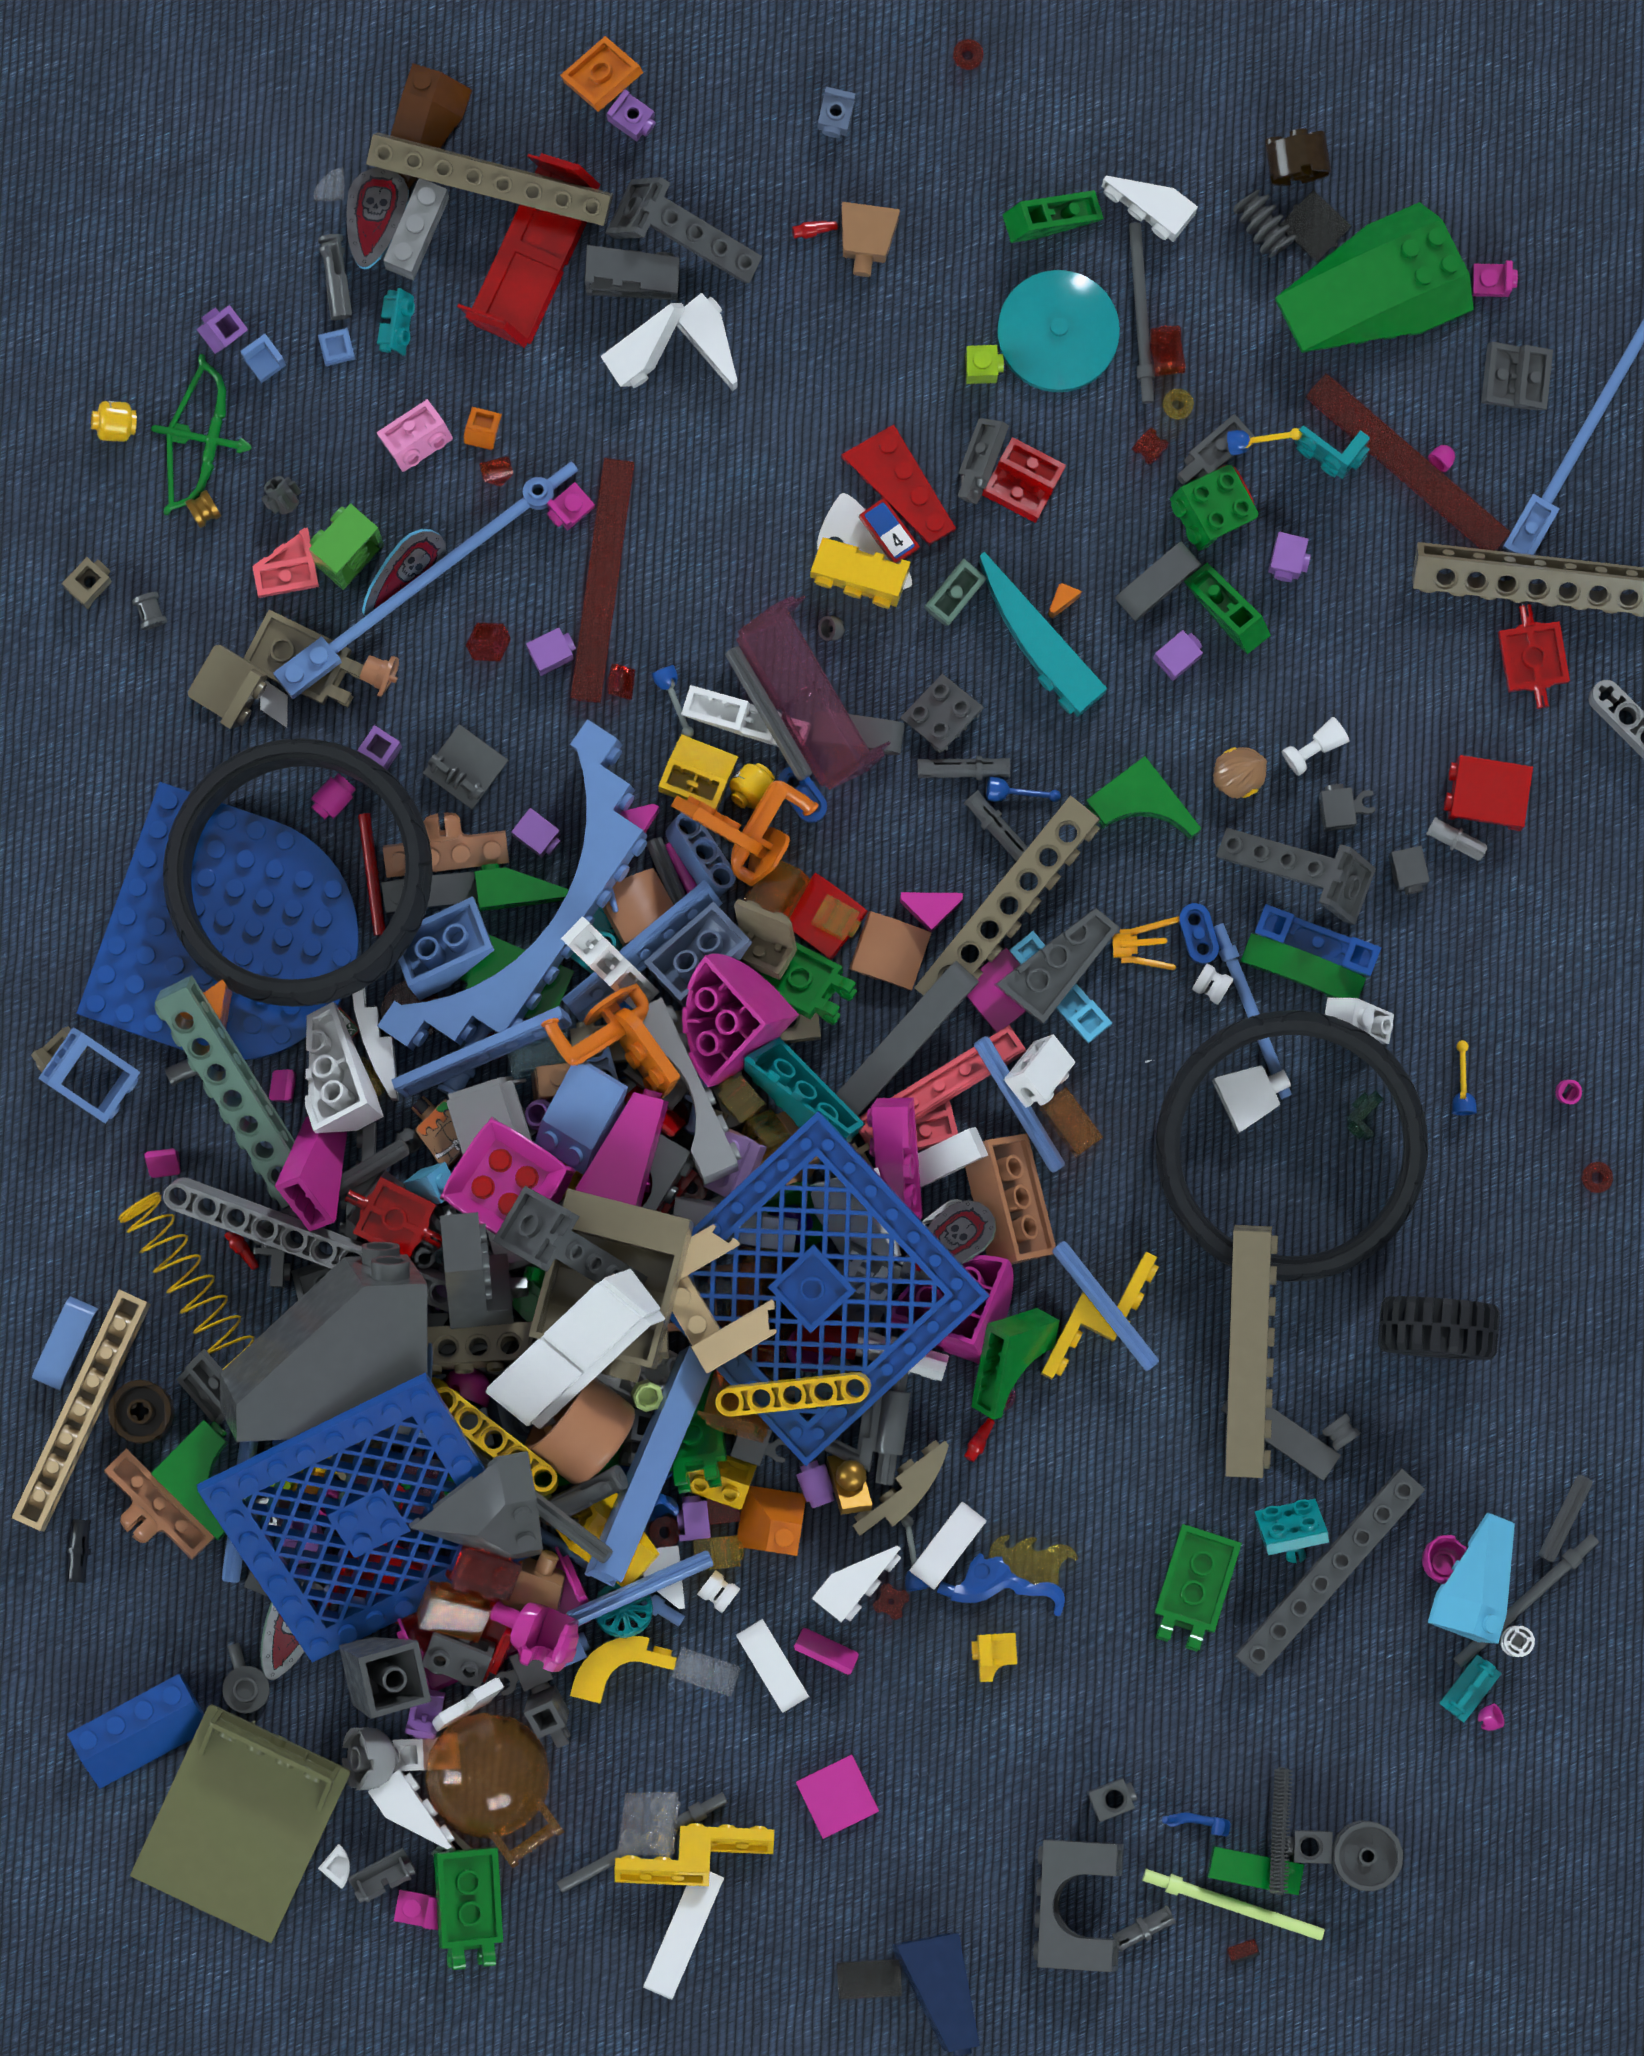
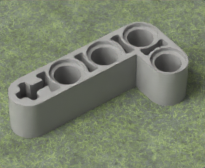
M1602 680L1598 682L1589 693V704L1644 759V744L1640 738L1641 733H1644V711L1613 681ZM1608 691L1610 694L1608 698L1601 701L1599 699L1600 694ZM1617 701H1619L1621 704L1618 705L1613 712H1611L1609 709ZM1628 711L1631 713L1633 723L1630 725L1622 723L1619 719V712Z

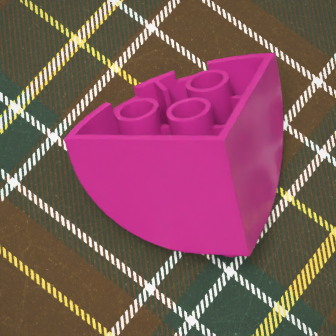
M709 954L705 955L698 964L688 983L687 989L689 991L686 1007L682 1009L683 1034L686 1033L691 1051L688 1054L692 1064L707 1087H711L724 1082L744 1069L745 1057L778 1038L799 1014L774 986L751 967L727 955Z
M977 1255L962 1265L990 1294V1297L935 1346L939 1350L978 1364L980 1363L987 1323L1007 1317L1014 1281L1013 1268L1010 1261L988 1255ZM910 1284L897 1300L909 1301ZM915 1284V1301L932 1302V1285ZM937 1286V1301H939L945 1294ZM893 1306L892 1322L909 1323V1306ZM914 1307V1323L931 1307Z

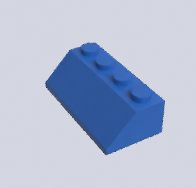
M183 1673L67 1733L82 1764L99 1789L192 1740L204 1713Z

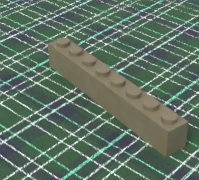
M1235 1225L1233 1230L1225 1474L1227 1477L1263 1478L1264 1469H1270L1271 1450H1265V1438L1271 1439L1272 1420H1266V1408H1272L1273 1389H1267V1377H1273L1274 1359L1268 1358V1346L1274 1347L1275 1328H1269V1316H1275L1276 1297H1270V1285H1276L1277 1266H1271V1254H1277L1278 1236L1272 1235V1226Z

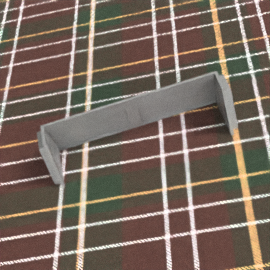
M513 1076L500 1077L448 1094L449 1100L446 1103L462 1154L465 1153L475 1136L491 1117H495L500 1123L512 1128L532 1141L515 1088L516 1085L526 1082V1078L514 1080ZM486 1229L493 1253H507L509 1271L525 1269L526 1266H535L492 1241L495 1234Z

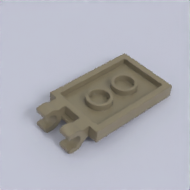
M268 610L244 659L268 673V679L279 683L274 677L273 672L321 636L328 644L333 640ZM345 647L337 653L342 663L302 692L301 695L322 705H325L327 699L330 698L348 708L354 697L350 692L339 688V685L346 673L361 680L360 674L364 665L349 659L352 651L350 648Z

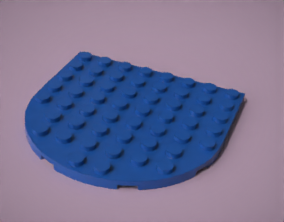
M159 782L76 1014L184 1051L182 1046L179 1047L175 1044L167 1022L162 1021L157 1015L154 1002L161 990L191 975L203 993L218 982L201 969L189 955L177 936L167 909L163 886V864L166 844L174 820L191 792ZM221 803L209 818L200 835L193 857L191 888L196 913L203 930L216 949L232 963L247 971L277 979L316 977L333 972L357 959L359 929L354 901L345 880L331 859L314 842L291 827ZM232 991L226 1031L244 1060L269 1057L288 1050L306 1039L307 1015L329 1003L313 1006H278L257 1002ZM337 999L332 1002L336 1003L338 1007L342 999ZM203 1038L196 1039L203 1046L209 1045Z

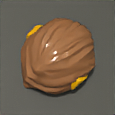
M1230 748L1216 759L1213 773L1214 784L1216 788H1219L1220 791H1223L1231 798L1249 797L1257 793L1258 789L1265 782L1267 760L1257 751L1250 748Z

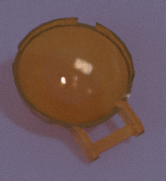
M480 1713L464 1717L451 1724L438 1737L428 1755L425 1784L432 1805L448 1825L467 1836L492 1839L512 1868L518 1866V1861L549 1838L555 1834L560 1836L565 1832L544 1802L550 1780L547 1754L540 1740L526 1725L510 1716L504 1717ZM540 1811L549 1824L510 1850L502 1837L524 1827Z

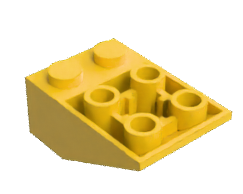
M615 1493L572 1516L579 1519V1524L599 1539L618 1494ZM556 1529L568 1548L589 1563L592 1556ZM645 1532L642 1534L621 1583L616 1581L622 1587L637 1581L660 1555Z

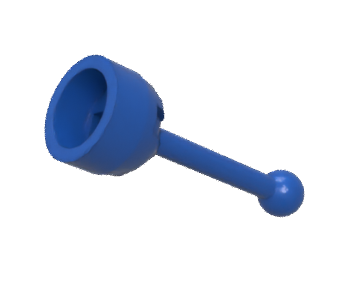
M989 776L987 782V801H1002L1008 794L1049 798L1052 802H1057L1061 798L1058 790L1043 792L1009 788L1008 783L999 777Z

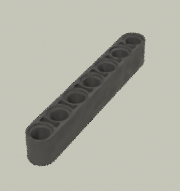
M955 961L841 1087L836 1095L859 1117L975 988L979 981L960 963Z

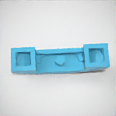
M1032 931L1009 951L1021 965L1043 948L1045 944ZM1077 984L1072 987L1056 1007L1057 1011L1088 1044L1112 1025L1109 1018L1093 1000L1089 999Z

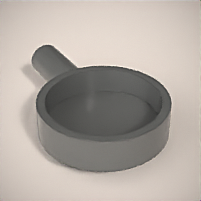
M240 1643L229 1645L227 1647L234 1670L224 1680L222 1687L224 1700L230 1708L237 1712H255L268 1701L270 1682L263 1671L253 1666H246Z

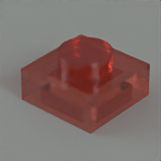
M706 1498L709 1525L740 1521L739 1509Z

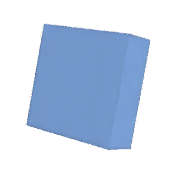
M348 328L318 335L325 366L355 360Z

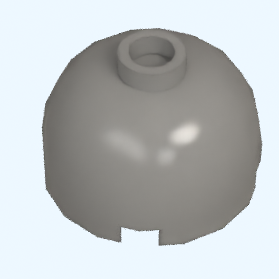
M351 1728L346 1733L342 1748H348L347 1758H342V1766L351 1771L347 1780L348 1786L350 1788H357L356 1790L379 1788L392 1776L395 1766H397L399 1761L398 1750L394 1747L391 1739L377 1728Z

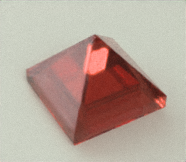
M509 456L479 464L483 480L486 483L501 487L514 474Z
M611 664L606 682L608 694L632 700L635 669Z

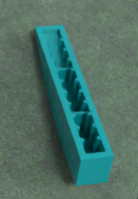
M983 552L979 557V564L983 575L987 578V586L1004 623L1021 651L1039 673L1038 680L1042 686L1049 692L1052 689L1061 698L1058 700L1059 704L1069 715L1074 712L1079 717L1106 693L1107 687L992 559Z

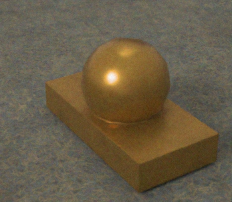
M835 1455L827 1456L826 1464L841 1515L871 1511L872 1501L866 1484L867 1478L864 1466L854 1460L845 1461Z

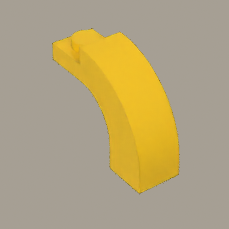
M632 1636L611 1640L595 1649L584 1660L575 1676L570 1696L601 1704L607 1680L611 1673L620 1665L628 1662H643L674 1670L677 1658L671 1656L673 1650L654 1646L653 1651L647 1650L650 1641L648 1637Z

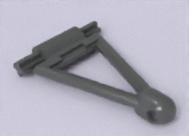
M909 1371L862 1414L857 1449L837 1439L824 1449V1451L845 1461L854 1460L861 1463L868 1472H871L874 1451L879 1452L875 1483L894 1485L897 1456L903 1455L911 1396L910 1392H906ZM823 1383V1386H830L827 1383ZM786 1390V1397L788 1399L795 1398V1391ZM726 1393L724 1404L729 1409H736L739 1406V1399L733 1393ZM758 1414L741 1415L762 1420Z

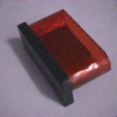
M1255 1939L1226 1948L1232 1965L1260 1955Z

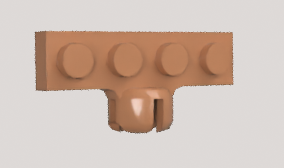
M438 813L425 818L424 825L429 837L432 854V872L479 867L486 864L509 863L505 830L467 835L462 832L460 817L456 813H444L445 830H440ZM403 843L383 845L386 877L405 876Z
M127 1448L104 1470V1473L132 1501L131 1506L121 1515L120 1522L123 1528L129 1532L140 1520L143 1522L133 1532L134 1535L132 1537L138 1542L146 1543L156 1533L163 1532L193 1560L215 1538L151 1475V1472Z

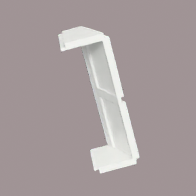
M631 1269L607 1276L599 1283H596L541 1338L537 1339L487 1387L485 1392L526 1426L535 1425L538 1429L556 1423L553 1417L644 1331L651 1325L664 1321L665 1317L659 1311V1305Z

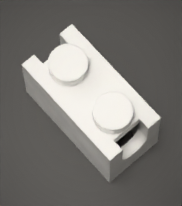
M1053 1034L1033 1041L1005 1077L1004 1081L1025 1108L1030 1107L1036 1101L1041 1106L1053 1098L1055 1088L1069 1077L1068 1071L1075 1064V1061Z

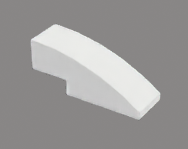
M976 1127L960 1132L918 1153L921 1188L988 1156Z

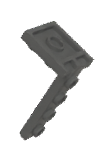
M661 177L631 179L605 232L607 235L614 239L644 238L650 226L739 281L750 283L762 258L761 255L665 198V193L670 185V182Z
M1226 828L1216 855L1219 859L1323 889L1319 903L1343 922L1352 925L1356 924L1376 870L1372 864L1353 848L1340 844L1334 859L1230 828Z
M524 1186L492 1240L546 1272L553 1261L557 1259L595 1283H599L607 1276L628 1269L634 1272L643 1285L648 1278L573 1232L572 1229L580 1216L527 1186Z

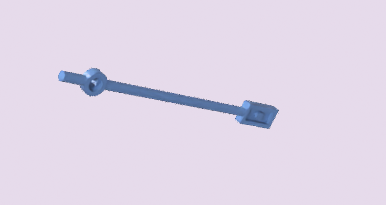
M1644 319L1542 498L1535 494L1531 496L1502 549L1512 553L1534 555L1560 510V508L1552 505L1553 501L1644 343Z
M572 461L548 479L534 477L528 480L523 487L522 499L328 644L321 636L273 672L274 677L292 699L296 698L342 663L337 653L527 509L543 510L547 508V502L550 499H554L553 490L578 472L575 464ZM535 488H542L544 490L541 495L532 493Z

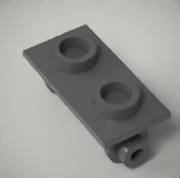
M401 1848L347 1879L355 1890L358 1901L360 1903L364 1901L369 1903L370 1900L386 1892L385 1885L389 1883L390 1887L394 1888L407 1880H411V1876L416 1871L405 1850Z

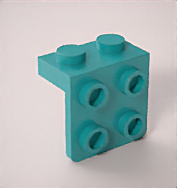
M1301 426L1299 429L1302 437L1294 441L1298 445L1296 449L1299 453L1308 459L1314 457L1322 464L1321 468L1323 471L1334 478L1339 476L1341 479L1345 477L1351 468L1357 470L1366 459L1367 453L1370 450L1367 447L1370 437L1361 430L1342 454L1305 426Z

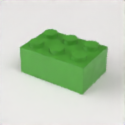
M351 503L346 509L342 506L334 513L330 519L333 523L325 532L321 529L313 536L310 541L312 546L309 548L316 567L342 590L352 582L384 546L379 528Z

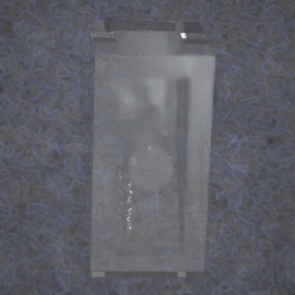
M682 1647L672 1677L731 1697L741 1667Z

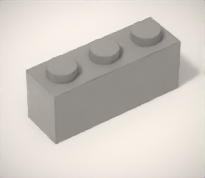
M418 179L383 262L386 270L414 281L449 200L446 188L424 179Z

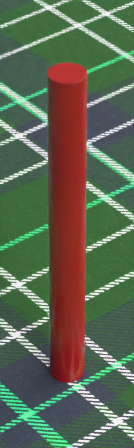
M363 813L358 815L373 933L377 937L381 936L384 932L385 922L370 813Z

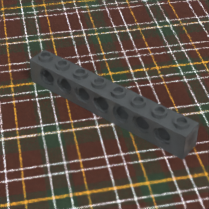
M1398 1469L1233 1656L1256 1677H1260L1425 1489L1403 1469Z

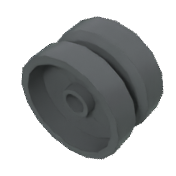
M1359 1820L1347 1824L1336 1834L1332 1842V1867L1335 1874L1343 1883L1360 1891H1376L1387 1887L1397 1878L1402 1868L1403 1850L1399 1839L1389 1828L1377 1822ZM1366 1850L1372 1852L1369 1856L1370 1862L1363 1861L1362 1853Z

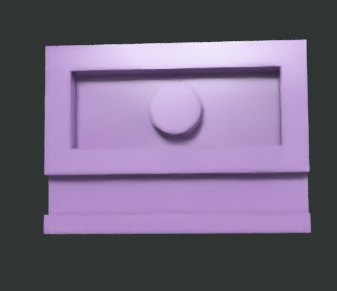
M728 1129L729 1131L724 1134L729 1144L735 1142L742 1158L737 1161L739 1171L703 1185L724 1197H727L760 1166L767 1148L732 1129Z

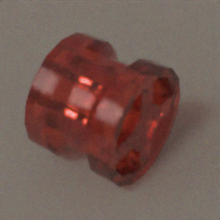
M1151 427L1141 436L1131 450L1135 454H1141L1145 458V463L1151 466L1168 448L1170 443L1166 439H1160L1157 436V431Z

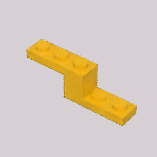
M1148 1252L1143 1254L1117 1305L1125 1317H1127L1131 1308L1134 1310L1138 1309L1145 1295L1140 1292L1144 1282L1151 1283L1159 1266L1154 1264L1157 1257ZM1082 1292L1041 1372V1375L1051 1380L1055 1374L1062 1375L1069 1359L1064 1357L1069 1346L1075 1349L1083 1334L1082 1331L1078 1330L1080 1325L1112 1342L1118 1336L1084 1292Z
M699 1823L680 1826L678 1860H672L669 1857L663 1856L654 1859H640V1857L635 1855L615 1858V1882L709 1886L711 1852L773 1854L775 1830L767 1829L763 1826H753L750 1829L736 1828L728 1824L719 1827H705Z

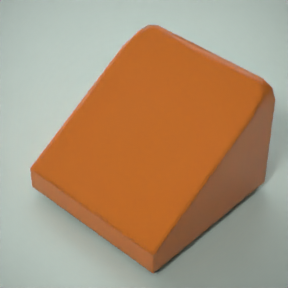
M472 407L465 427L464 443L492 450L502 414Z
M1063 583L1059 584L1048 612L1049 617L1054 618L1080 598L1082 591Z

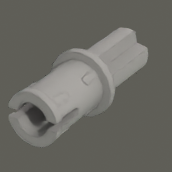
M1437 817L1434 818L1426 835L1449 845L1451 851L1456 849L1476 860H1481L1487 850L1485 843L1465 834L1463 828L1458 830Z

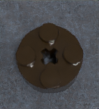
M1306 128L1296 129L1289 132L1290 137L1283 138L1277 136L1265 140L1270 178L1273 185L1289 186L1291 181L1300 180L1302 184L1323 179L1331 173L1324 131L1308 133Z
M134 1380L125 1383L115 1392L108 1407L109 1421L114 1430L122 1438L139 1444L152 1443L165 1436L170 1430L175 1416L174 1404L168 1392L161 1386L146 1380ZM142 1403L144 1408L149 1409V1414L144 1415V1420L134 1415V1411L140 1409V1404Z

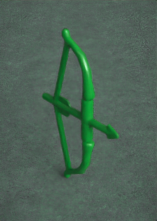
M204 354L198 356L200 366L169 426L153 425L151 427L153 432L166 435L168 505L163 510L164 515H169L173 509L186 506L185 501L197 499L201 492L204 491L214 469L212 463L217 445L237 449V453L246 452L252 448L242 438L239 441L219 438L222 419L226 417V388L222 375L206 362ZM204 369L214 377L218 389L215 411L210 420L207 435L191 432L188 425L177 423ZM188 440L205 442L202 456L203 463L196 488L187 498L174 502L172 442L185 444Z

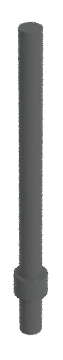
M1135 222L1129 224L1139 355V366L1136 367L1137 380H1140L1142 403L1150 404L1154 402L1153 379H1155V366L1151 364L1141 223Z
M1593 1534L1586 1537L1574 1549L1570 1548L1561 1556L1563 1559L1507 1609L1502 1631L1571 1568L1575 1570L1583 1562L1582 1558L1600 1543ZM1473 1640L1453 1660L1462 1668L1489 1643Z
M721 1792L701 1804L699 1801L688 1807V1811L557 1882L562 1893L615 1865V1858L634 1855L678 1831L680 1826H687L694 1821L696 1823L708 1818L707 1814L728 1803L725 1795Z

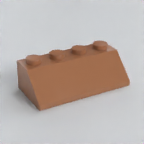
M1028 1134L982 1141L988 1156L965 1166L973 1201L980 1202L989 1208L995 1218L996 1232L993 1241L986 1248V1255L1008 1259L1011 1265L1053 1255L1052 1250L1056 1245Z

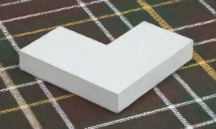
M492 1679L474 1689L462 1701L440 1712L432 1722L436 1731L444 1729L490 1703L504 1688L500 1679Z

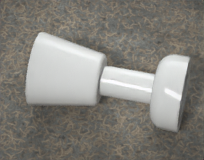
M1335 717L1330 718L1313 735L1314 740L1299 751L1292 746L1282 750L1284 759L1296 775L1300 776L1306 771L1307 765L1305 761L1320 750L1326 753L1350 742L1347 733Z

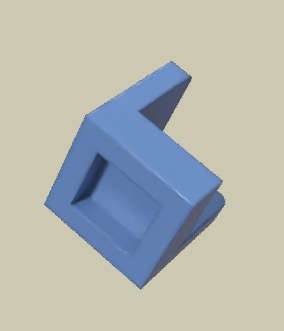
M263 334L241 350L244 361L261 383L286 366L282 355L266 334Z

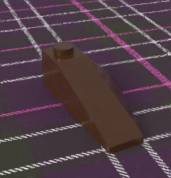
M412 63L390 136L441 149L446 143L445 140L463 120L472 89L442 72ZM398 173L404 178L408 190L411 189L418 179L417 177Z

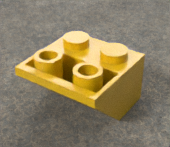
M681 734L659 783V792L673 798L679 796L685 800L690 795L718 811L739 757Z

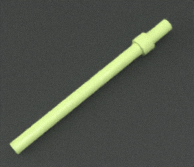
M1145 1869L1142 1881L1165 1888L1167 1893L1176 1896L1180 1893L1320 1941L1323 1938L1324 1928L1184 1882L1182 1877L1173 1874L1166 1876Z

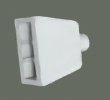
M1262 1065L1219 1076L1212 1080L1237 1134L1277 1108L1280 1102L1276 1093L1291 1087L1284 1070L1267 1076Z

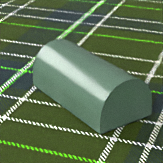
M962 559L925 604L924 608L936 620L949 626L987 578L969 562Z

